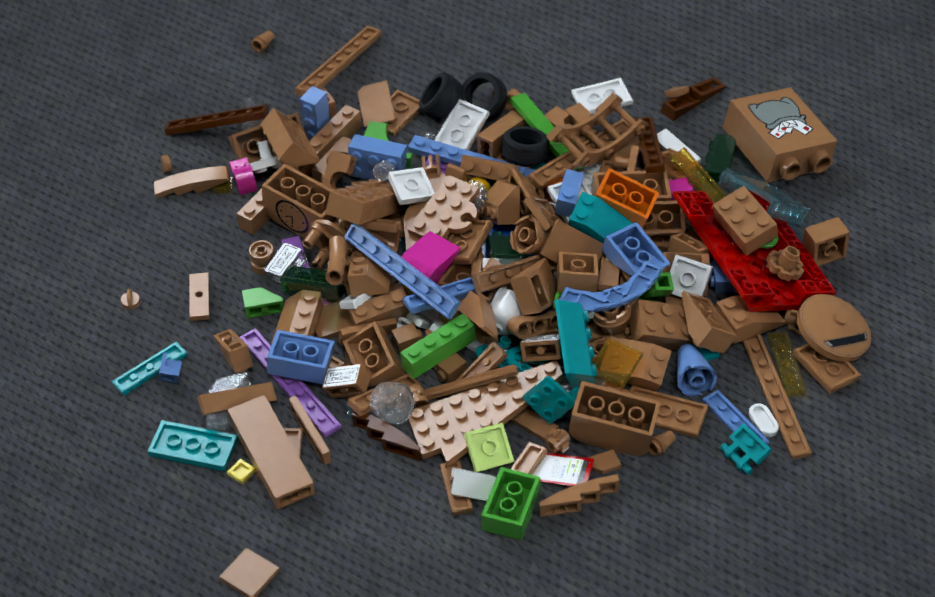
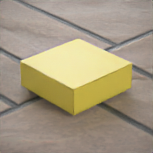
M239 459L227 471V475L244 484L256 470L252 465Z

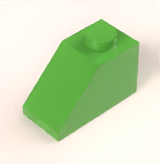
M261 287L242 290L247 319L282 313L284 307L282 297Z

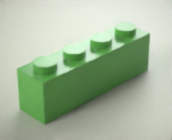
M464 314L459 315L400 352L402 368L413 379L417 378L476 340L475 324Z

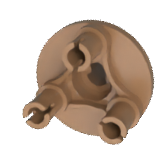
M336 218L334 222L317 219L311 223L309 233L302 241V245L307 249H312L314 244H316L320 248L318 255L311 262L312 268H315L317 265L316 270L321 271L326 261L329 260V240L333 236L344 237L352 222ZM346 240V255L349 257L353 251H356V247Z

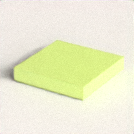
M503 423L464 433L475 472L514 462Z

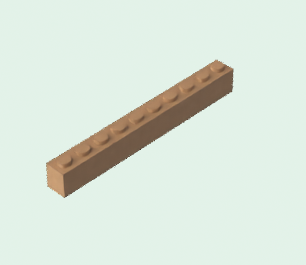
M345 105L310 140L319 159L342 136L350 138L362 126L360 111ZM315 163L292 168L312 177L311 170ZM262 189L236 213L239 228L252 235L270 219L262 203Z

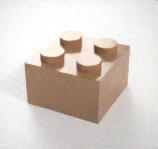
M839 217L829 219L805 228L803 245L817 266H821L846 257L850 232Z
M558 251L556 267L557 292L563 293L566 287L580 291H591V293L596 292L599 277L597 254Z

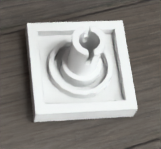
M267 140L257 143L261 159L260 161L249 163L252 171L261 173L267 171L269 166L275 169L283 165L277 160L278 156L274 157L271 155Z

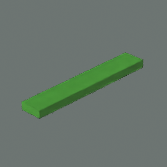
M525 93L510 97L509 102L530 127L541 130L546 135L554 129L550 121ZM550 141L549 149L556 157L569 151L562 143ZM578 167L573 171H577L585 167Z

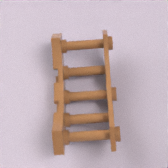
M613 92L596 108L597 112L592 116L587 114L577 120L575 125L558 123L546 137L551 142L562 143L577 158L573 163L575 166L587 167L606 158L610 159L615 152L636 135L642 134L647 123L642 119L636 122L621 107L623 99ZM612 111H616L631 126L623 135H620L606 121V117ZM596 125H601L615 141L605 145L590 129ZM586 135L599 149L591 151L578 136Z

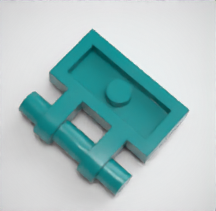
M744 423L729 436L733 441L730 446L726 443L720 446L724 456L728 460L731 459L736 464V468L744 471L747 475L753 471L749 466L751 461L759 465L773 452ZM739 449L745 453L742 458L737 454Z

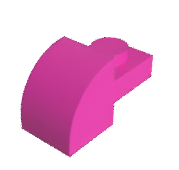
M247 157L229 162L239 194L243 195L257 191L254 174Z

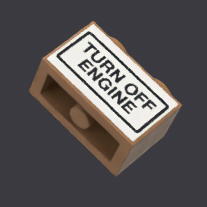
M559 334L534 336L523 339L520 342L523 362L563 358Z
M362 364L327 368L322 388L331 398L357 396L367 391L371 374Z

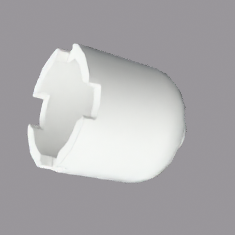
M507 286L500 287L490 303L494 312L497 332L501 336L512 335L506 329L507 322L513 317L522 315L514 291L506 289Z

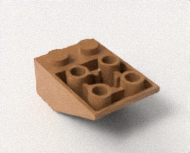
M547 257L510 278L522 315L540 313L553 304L557 285Z

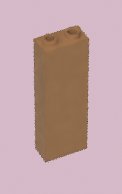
M265 395L228 409L229 422L277 510L315 494L314 483Z

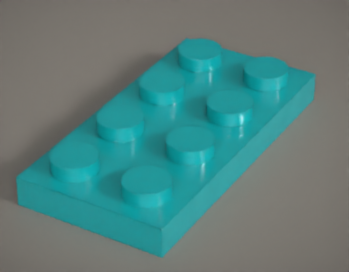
M162 420L148 449V455L225 471L238 442V436Z

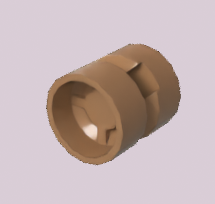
M265 240L252 243L249 247L252 270L259 275L271 273L265 269L274 258L272 244Z

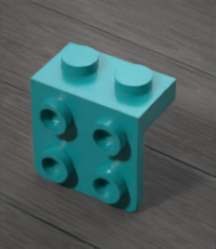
M546 376L523 395V400L550 425L555 420L561 419L568 410L574 408L579 387L576 386L567 393L552 377Z

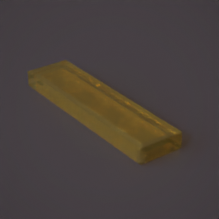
M685 147L671 156L670 160L697 191H705L712 202H718L727 196Z
M787 331L769 333L768 340L787 397L806 395V389L796 358L792 355L793 348Z

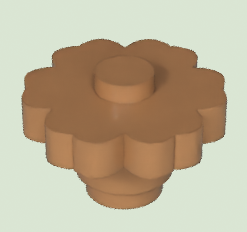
M787 246L778 252L772 250L766 258L768 262L767 268L771 273L777 274L780 279L786 281L793 279L797 281L804 273L803 263L800 261L799 256L800 252L793 246Z

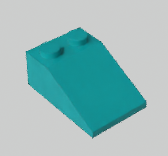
M584 192L581 193L568 222L569 226L603 244L606 236L633 224L602 199Z

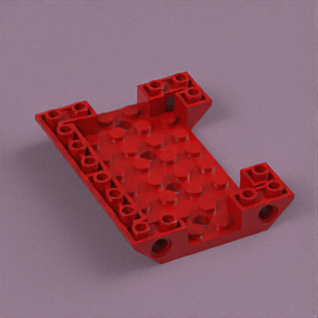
M705 191L673 192V196L681 210L750 312L799 310L803 302L813 295L827 294L834 296L836 294L831 283L827 280L822 270L817 266L812 256L807 252L765 191L749 192L776 222L778 243L772 248H758L747 256L714 218L712 205L716 202H712ZM787 246L797 248L800 252V261L803 263L802 268L804 269L801 278L797 281L793 279L786 281L780 279L777 274L771 273L766 266L768 263L766 258L772 250L778 252Z

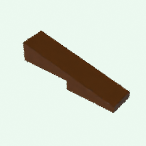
M712 77L689 86V93L663 102L661 113L674 121L725 89L726 85Z

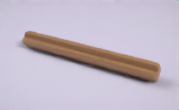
M515 364L430 387L424 390V396L428 400L514 377L518 375V368Z

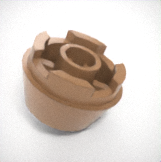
M626 304L619 308L594 312L593 320L604 333H621L628 326L631 307L629 304Z

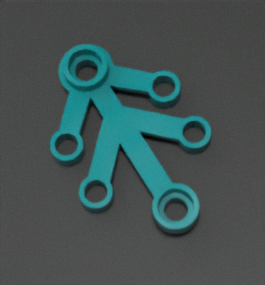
M502 336L498 344L502 349L510 348L512 339L508 336ZM521 339L518 346L505 351L508 357L497 368L515 364L518 368V373L530 369V366L525 363L535 364L534 366L538 367L551 362V360L523 362L522 355H519L521 353L520 342L523 340ZM482 345L477 347L475 351L476 358L489 346Z

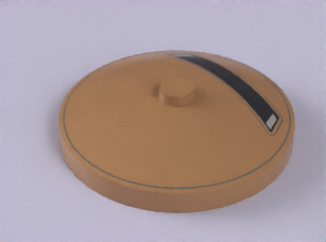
M827 294L813 295L803 302L797 312V324L800 333L806 342L823 356L835 361L851 362L862 357L868 350L871 343L869 326L860 312L843 299Z

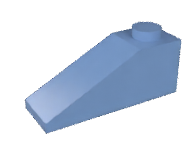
M566 169L554 214L566 217L571 216L578 201L585 173Z

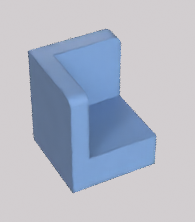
M163 352L158 381L178 383L182 362L166 359L167 353Z

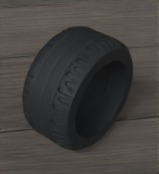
M477 72L463 82L462 93L459 99L473 104L472 97L476 88L481 84L491 83L494 88V98L491 104L484 108L489 111L490 114L487 120L497 117L504 110L508 97L507 89L504 83L496 76L487 72Z
M448 73L436 75L421 95L419 101L420 111L435 121L445 118L456 106L461 96V83Z
M525 126L513 127L503 134L501 155L505 160L514 165L522 167L538 166L547 160L550 141L544 132L536 128Z

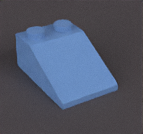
M637 222L605 237L602 247L603 253L613 265L631 276L640 269L645 260L663 267V269L670 266V262Z

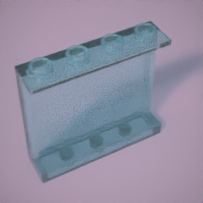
M726 168L720 175L718 185L735 190L745 186L748 191H752L771 203L766 211L771 218L800 225L809 211L808 207L758 176Z

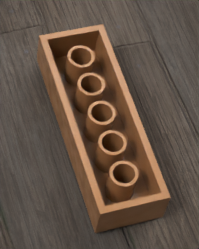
M376 177L374 180L369 179L367 182L362 181L360 184H353V186H346L345 188L331 191L325 214L361 225L403 211L406 204H399L393 188L387 182V179Z

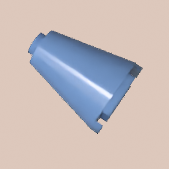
M682 345L677 352V385L679 389L687 396L702 395L701 391L712 390L717 380L715 370L694 345Z

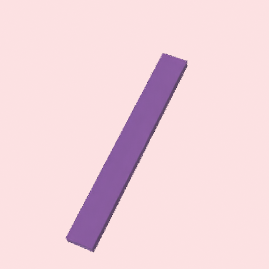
M255 328L240 336V338L247 344L249 352L267 371V356L271 345ZM270 374L290 398L296 395L312 423L324 438L341 429V424L302 380Z

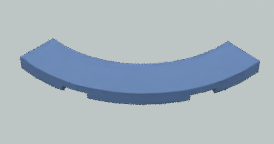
M645 260L640 269L629 278L630 280L620 286L592 293L591 291H580L566 287L559 300L581 303L583 309L588 312H600L619 308L636 300L649 290L660 277L663 267Z

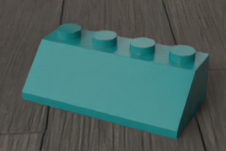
M554 300L565 374L572 388L580 387L581 381L596 384L595 376H598L596 364L592 362V358H595L593 346H590L589 340H592L591 329L587 328L586 323L589 322L588 311L583 309L581 303Z

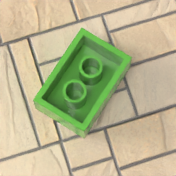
M501 467L481 515L482 530L522 540L541 492V477Z

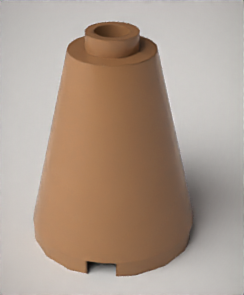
M531 216L521 217L515 223V230L511 231V246L521 254H539L549 232L543 229L536 218Z

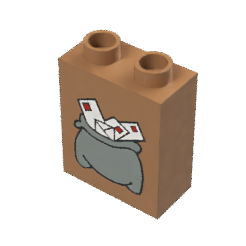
M791 87L730 100L723 129L767 183L781 179L792 180L799 175L812 172L822 173L831 166L837 140Z

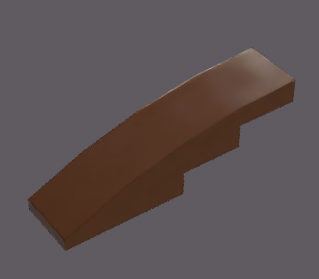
M355 411L352 413L353 425L367 430L368 438L381 441L383 450L421 461L420 447L403 432L368 413L359 416Z

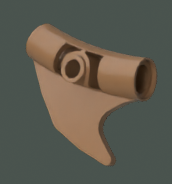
M333 236L329 240V261L327 262L326 281L331 285L343 283L349 296L351 294L347 276L350 261L346 255V239L342 236Z

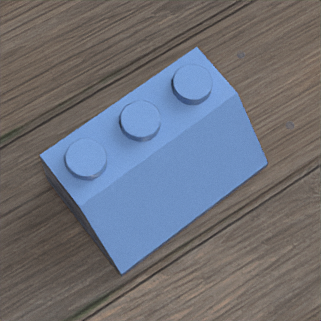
M277 330L267 356V373L323 384L327 368H330L335 341Z

